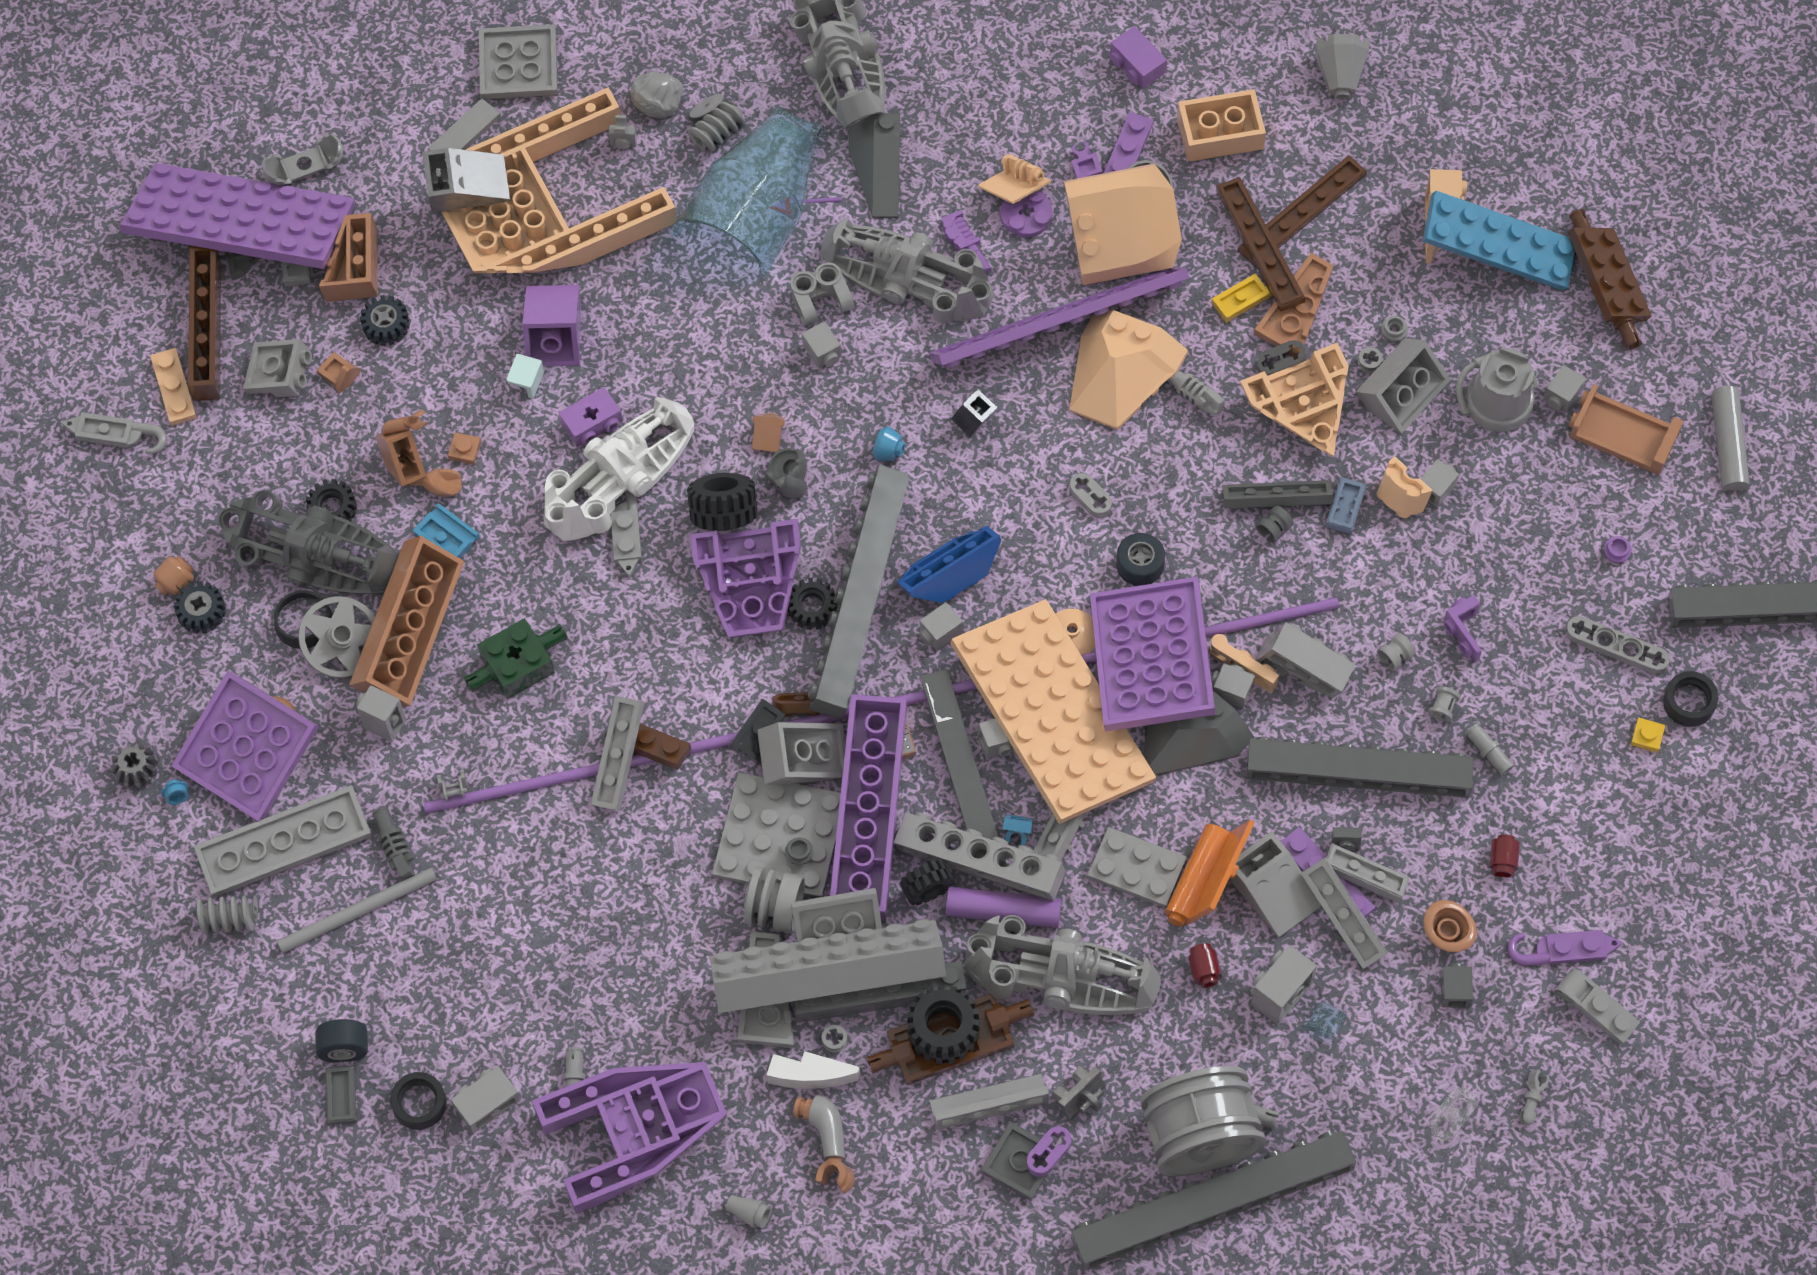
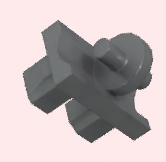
M1079 1066L1072 1075L1076 1085L1071 1090L1065 1085H1060L1053 1092L1055 1101L1059 1104L1064 1116L1069 1121L1073 1120L1080 1112L1085 1114L1090 1108L1095 1112H1099L1102 1109L1099 1099L1104 1095L1102 1090L1106 1087V1083L1101 1078V1071L1096 1067L1089 1070Z

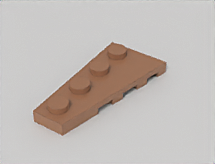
M1310 253L1294 275L1305 296V303L1280 311L1278 305L1274 302L1254 329V335L1275 347L1292 340L1305 344L1334 265ZM1293 345L1291 347L1292 351L1287 354L1298 359V353L1301 352V348H1295Z

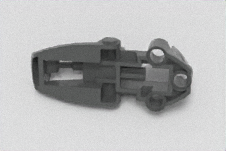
M268 490L258 491L254 497L243 498L231 503L230 507L221 511L218 522L222 528L221 532L234 550L235 559L238 563L253 569L263 565L264 561L286 566L288 570L285 577L288 578V581L302 586L308 584L321 589L350 594L385 593L399 553L372 532L344 518L331 514L327 509L314 505L308 508L306 516L282 509L283 503L281 498ZM271 497L273 501L272 506L268 510H264V500ZM254 514L291 526L289 530L273 526L272 530L269 531L268 541L284 546L283 551L246 539ZM237 515L239 518L238 524L230 528V518ZM342 541L376 551L377 553L375 558L366 555V558L363 559L351 555L350 551L342 549L340 546ZM253 548L255 556L251 561L247 562L245 554L249 549ZM335 561L344 564L351 562L362 566V571L370 573L368 580L334 570Z

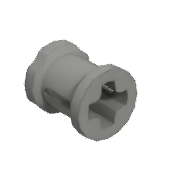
M1440 686L1436 690L1437 697L1433 707H1430L1428 715L1449 723L1452 720L1453 715L1451 713L1455 702H1458L1461 696L1454 689Z

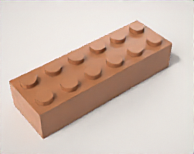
M422 536L404 541L349 686L362 693H366L370 685L399 698L402 708L411 706L463 567L464 561Z

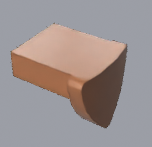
M335 352L316 370L317 374L335 386L336 391L339 393L348 388L361 372L358 367L349 363Z
M763 413L753 416L752 422L755 424L752 449L770 452L779 451L782 426L785 425L784 418L774 413Z

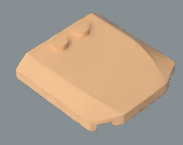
M1155 163L1064 181L1082 285L1174 267L1182 241L1174 190Z

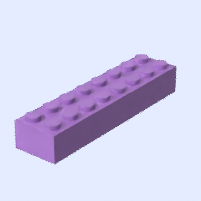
M851 694L830 896L876 888L881 921L886 922L907 719V699Z

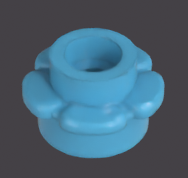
M171 780L162 789V797H165L170 805L185 802L188 798V784L184 781Z

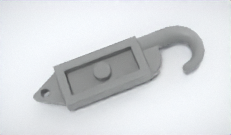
M81 412L80 416L62 422L63 426L75 435L77 441L124 448L137 444L142 434L154 435L158 438V444L153 448L146 449L145 453L147 454L161 451L167 441L166 433L161 427L134 422L131 419Z
M626 490V502L615 506V510L611 513L614 561L615 564H619L630 578L638 563L642 562L637 497Z

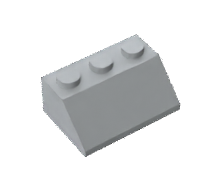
M1405 338L1358 388L1356 394L1367 410L1402 434L1451 379L1425 340Z

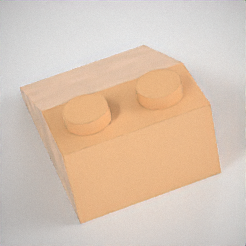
M1430 169L1425 192V224L1431 194L1437 190L1464 200L1467 192V181H1462V170ZM1425 243L1426 263L1431 264L1440 249L1439 247Z

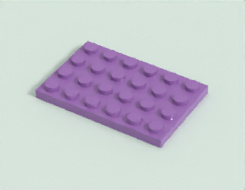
M1198 576L1090 594L1105 732L1216 715Z

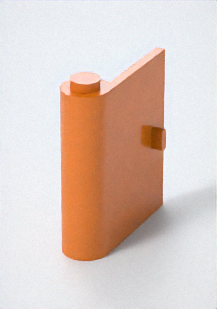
M1248 820L1231 832L1214 824H1206L1165 910V915L1168 917L1167 920L1171 924L1179 927L1189 925L1215 910L1229 877L1234 878L1239 868L1236 862L1253 828L1254 821Z

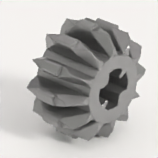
M129 741L127 749L124 750L118 747L117 751L120 755L111 756L113 765L110 766L112 774L115 775L116 782L119 784L124 782V786L130 789L133 783H135L137 788L141 789V781L143 780L151 784L149 775H157L158 771L155 766L159 763L157 757L153 756V749L151 747L145 748L141 742L134 747Z

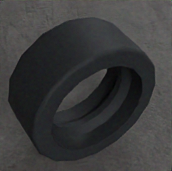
M1695 671L1682 672L1675 675L1668 683L1663 697L1664 710L1668 717L1677 724L1686 727L1699 726L1706 723L1713 716L1719 700L1718 689L1713 681L1704 674ZM1687 685L1699 688L1707 697L1706 707L1700 712L1683 710L1677 705L1674 698L1678 688Z
M413 1072L404 1075L396 1082L391 1091L390 1103L395 1117L403 1126L410 1129L423 1130L434 1126L441 1120L446 1111L447 1099L442 1084L434 1076L425 1072ZM416 1085H424L430 1088L436 1098L433 1109L420 1117L408 1115L402 1107L404 1093Z

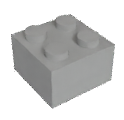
M1291 945L1284 952L1279 950L1270 962L1271 968L1266 973L1261 971L1253 981L1255 987L1251 991V995H1253L1251 1005L1277 1025L1281 1023L1313 984L1317 968L1315 963Z

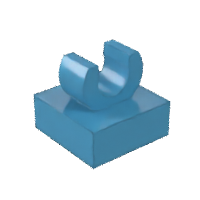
M1006 814L1003 823V830H1008L1005 841L1010 843L1011 835L1018 833L1021 836V845H1025L1027 833L1031 834L1034 818Z

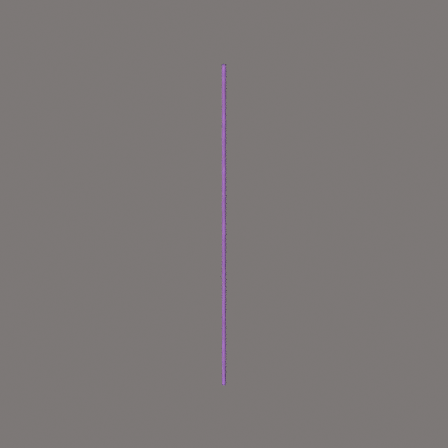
M1337 597L1207 626L1205 627L1206 638L1213 637L1216 634H1226L1339 608ZM1096 652L1081 655L1087 665L1097 663ZM972 680L952 684L955 694L977 690ZM924 690L894 697L906 698L907 705L927 701ZM848 707L841 720L849 717L850 707ZM821 713L817 716H807L785 722L831 723L840 720ZM738 732L690 743L691 751L689 754L729 746ZM641 755L632 756L630 768L655 761ZM600 763L465 793L464 798L462 795L448 797V801H445V798L425 802V812L427 814L598 775Z

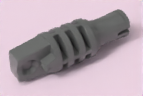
M383 806L374 810L372 815L380 831L379 841L393 871L397 869L400 877L404 878V880L414 876L415 872L410 862L414 860V857L402 829L395 826L387 807Z

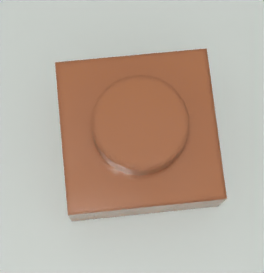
M455 432L448 453V459L475 465L482 442L481 437Z

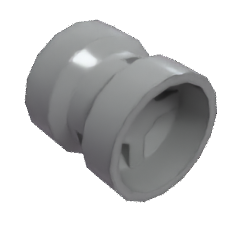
M1401 633L1395 635L1389 645L1384 644L1377 649V655L1382 662L1388 658L1392 661L1387 666L1391 671L1398 669L1402 661L1409 660L1416 654L1410 640Z

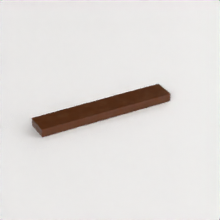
M1348 155L1270 220L1266 226L1278 248L1283 246L1367 175V170ZM1243 243L1238 247V252L1254 267H1257Z
M1238 177L1217 185L1216 192L1280 311L1305 303L1303 292L1241 178Z

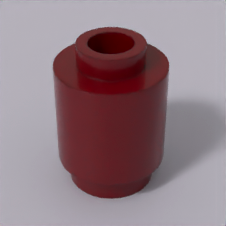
M1501 834L1498 835V838L1492 840L1489 867L1492 869L1493 876L1511 878L1514 877L1515 871L1518 870L1520 842L1515 840L1514 836Z
M1208 943L1191 947L1188 960L1194 983L1201 985L1202 988H1210L1217 985L1218 980L1222 978L1216 951Z

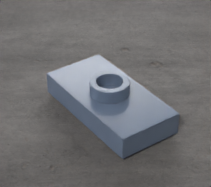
M1343 477L1340 478L1326 522V528L1352 535L1367 484Z

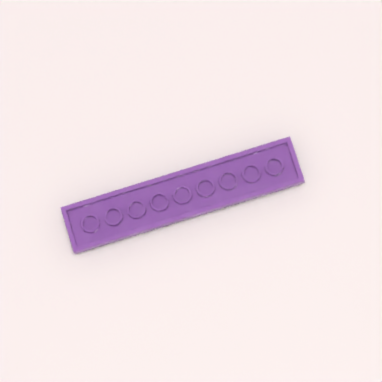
M1182 267L1164 269L929 352L933 363L939 364L941 367L946 366V368L961 364L960 359L971 357V359H976L986 355L985 350L995 348L996 350H1001L1011 346L1010 341L1020 340L1023 342L1033 339L1038 331L1049 333L1060 329L1059 324L1069 322L1070 324H1075L1085 320L1084 315L1094 314L1096 316L1110 311L1109 306L1119 305V307L1134 303L1133 298L1152 297L1158 294L1157 289L1168 288L1170 290L1183 285V280L1189 279L1187 269Z

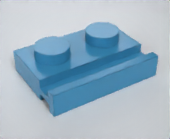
M439 503L412 530L415 537L422 536L460 559L472 547L473 542L480 538L477 531Z

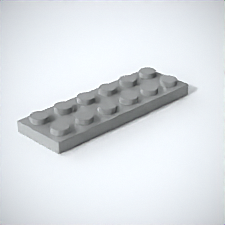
M350 785L194 845V849L211 895L215 898L368 839L372 835L353 786Z

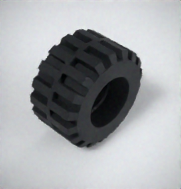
M715 473L696 479L687 488L690 521L694 526H698V528L711 531L733 530L750 524L757 517L755 484L753 479H750L748 476L737 473Z
M938 985V990L935 991L933 987L927 988L926 995L921 992L917 995V1002L912 1001L910 1012L907 1015L908 1035L911 1045L915 1046V1052L919 1056L922 1053L924 1054L925 1060L930 1062L932 1058H935L936 1064H942L943 1060H948V1064L955 1063V1057H958L960 1060L964 1059L966 1052H972L974 1043H977L979 1038L978 1008L975 1009L974 1000L972 998L968 1000V993L963 990L960 994L957 993V987L951 986L950 990L945 989V985ZM946 1013L956 1017L961 1025L955 1033L948 1036H939L932 1033L926 1024L933 1016Z

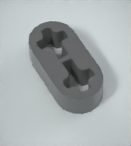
M1292 340L1262 352L1258 357V367L1262 372L1265 371L1266 374H1274L1304 362L1308 355V349L1300 341ZM1293 345L1295 348H1301V352L1298 353V359L1292 356L1285 358V354L1292 351L1291 347ZM1267 356L1271 358L1280 357L1281 359L1273 364V369L1264 366V363L1268 361Z

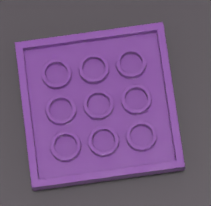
M227 671L171 766L255 820L260 821L266 818L319 726L235 673Z

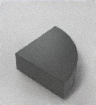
M236 253L227 255L232 281L243 277L249 272L255 257Z

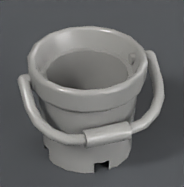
M1501 348L1475 358L1472 363L1464 367L1457 379L1456 396L1463 415L1468 414L1476 424L1486 430L1506 432L1522 426L1531 416L1535 398L1533 390L1538 388L1534 369L1525 354L1515 349ZM1474 368H1480L1468 384L1464 398L1462 386L1465 377Z

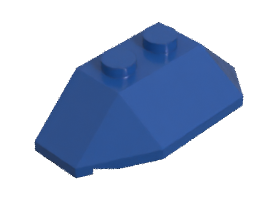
M988 526L981 527L979 531H971L955 537L910 565L902 578L897 581L898 586L911 597L939 603L951 600L958 593L969 586L975 585L979 580L988 575L1001 543V537Z

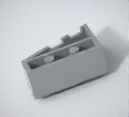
M1287 622L1266 637L1255 659L1260 664L1265 662L1278 668L1277 674L1285 676L1286 672L1300 678L1302 680L1300 684L1331 698H1334L1343 691L1356 665L1349 661L1345 654L1334 652L1326 647L1325 643L1320 639L1311 638L1303 633L1300 627L1295 624H1288Z

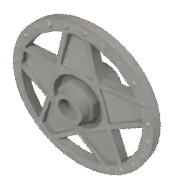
M348 597L326 598L313 605L303 617L298 632L299 646L305 660L316 671L334 678L353 676L360 658L358 647L365 645L372 627L371 625L355 623L353 606L364 613L371 624H373L375 619L374 614L361 602ZM338 603L331 618L313 614L323 606ZM306 628L319 639L311 654L308 652L305 642ZM337 658L347 671H333L321 665Z

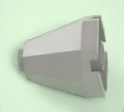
M1332 34L1328 36V41L1323 42V37L1317 39L1315 57L1327 90L1336 99H1348L1350 95L1355 94L1369 51V39L1364 38L1363 42H1361L1360 36L1356 34Z

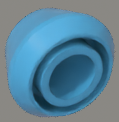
M889 426L884 427L877 435L873 456L879 462L895 461L897 457H902L906 443L902 442V436Z

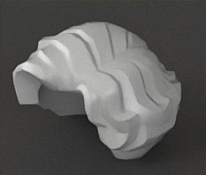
M651 71L638 75L634 79L630 91L631 101L643 114L653 118L664 119L673 115L674 111L678 109L684 89L682 83L672 75Z

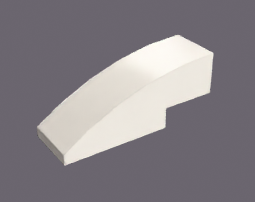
M805 1051L801 1062L773 1054L767 1072V1082L769 1084L800 1089L840 1086L858 1081L860 1077V1067Z

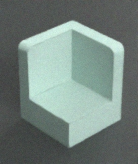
M516 354L507 376V383L526 388L528 397L534 399L544 374L542 360Z

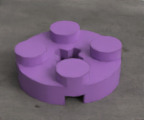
M1041 189L1014 204L1003 199L1000 209L1001 222L1005 229L1017 234L1019 237H1035L1042 234L1052 220V205ZM1024 208H1028V210L1033 211L1030 213V217L1026 218L1024 214L1020 215L1019 213L1022 212Z

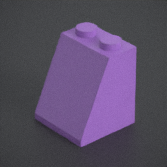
M579 285L526 286L522 323L525 355L542 360L543 366H580L581 301Z

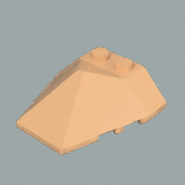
M1115 310L1096 316L1093 314L1081 335L1069 410L1087 419L1118 430L1141 408V404L1151 395L1154 396L1159 391V387L1166 380L1173 377L1180 369L1188 354V350L1161 327Z

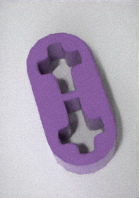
M1060 1126L1051 1128L1027 1156V1169L1035 1177L1048 1175L1071 1147V1134L1066 1128ZM1063 1136L1064 1146L1058 1144L1051 1150L1050 1148L1053 1145L1052 1137L1059 1138ZM1046 1153L1048 1155L1045 1159L1046 1167L1044 1168L1041 1165L1038 1168L1034 1167V1158L1041 1159Z

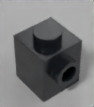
M978 389L962 404L951 420L971 437L998 407Z

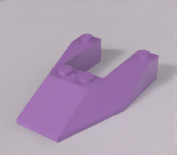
M705 1062L612 1068L532 1100L544 1135L600 1113L617 1158L564 1179L565 1189L575 1214L600 1205L657 1175L727 1116Z

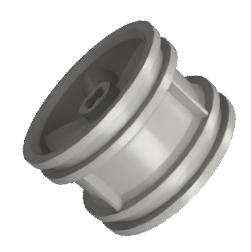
M1235 1066L1199 1069L1165 1080L1153 1086L1141 1096V1108L1144 1110V1119L1148 1124L1154 1146V1155L1158 1160L1157 1166L1161 1174L1167 1176H1189L1228 1167L1250 1158L1265 1147L1267 1141L1265 1134L1262 1132L1263 1127L1254 1105L1251 1086L1247 1083L1248 1075L1246 1070Z

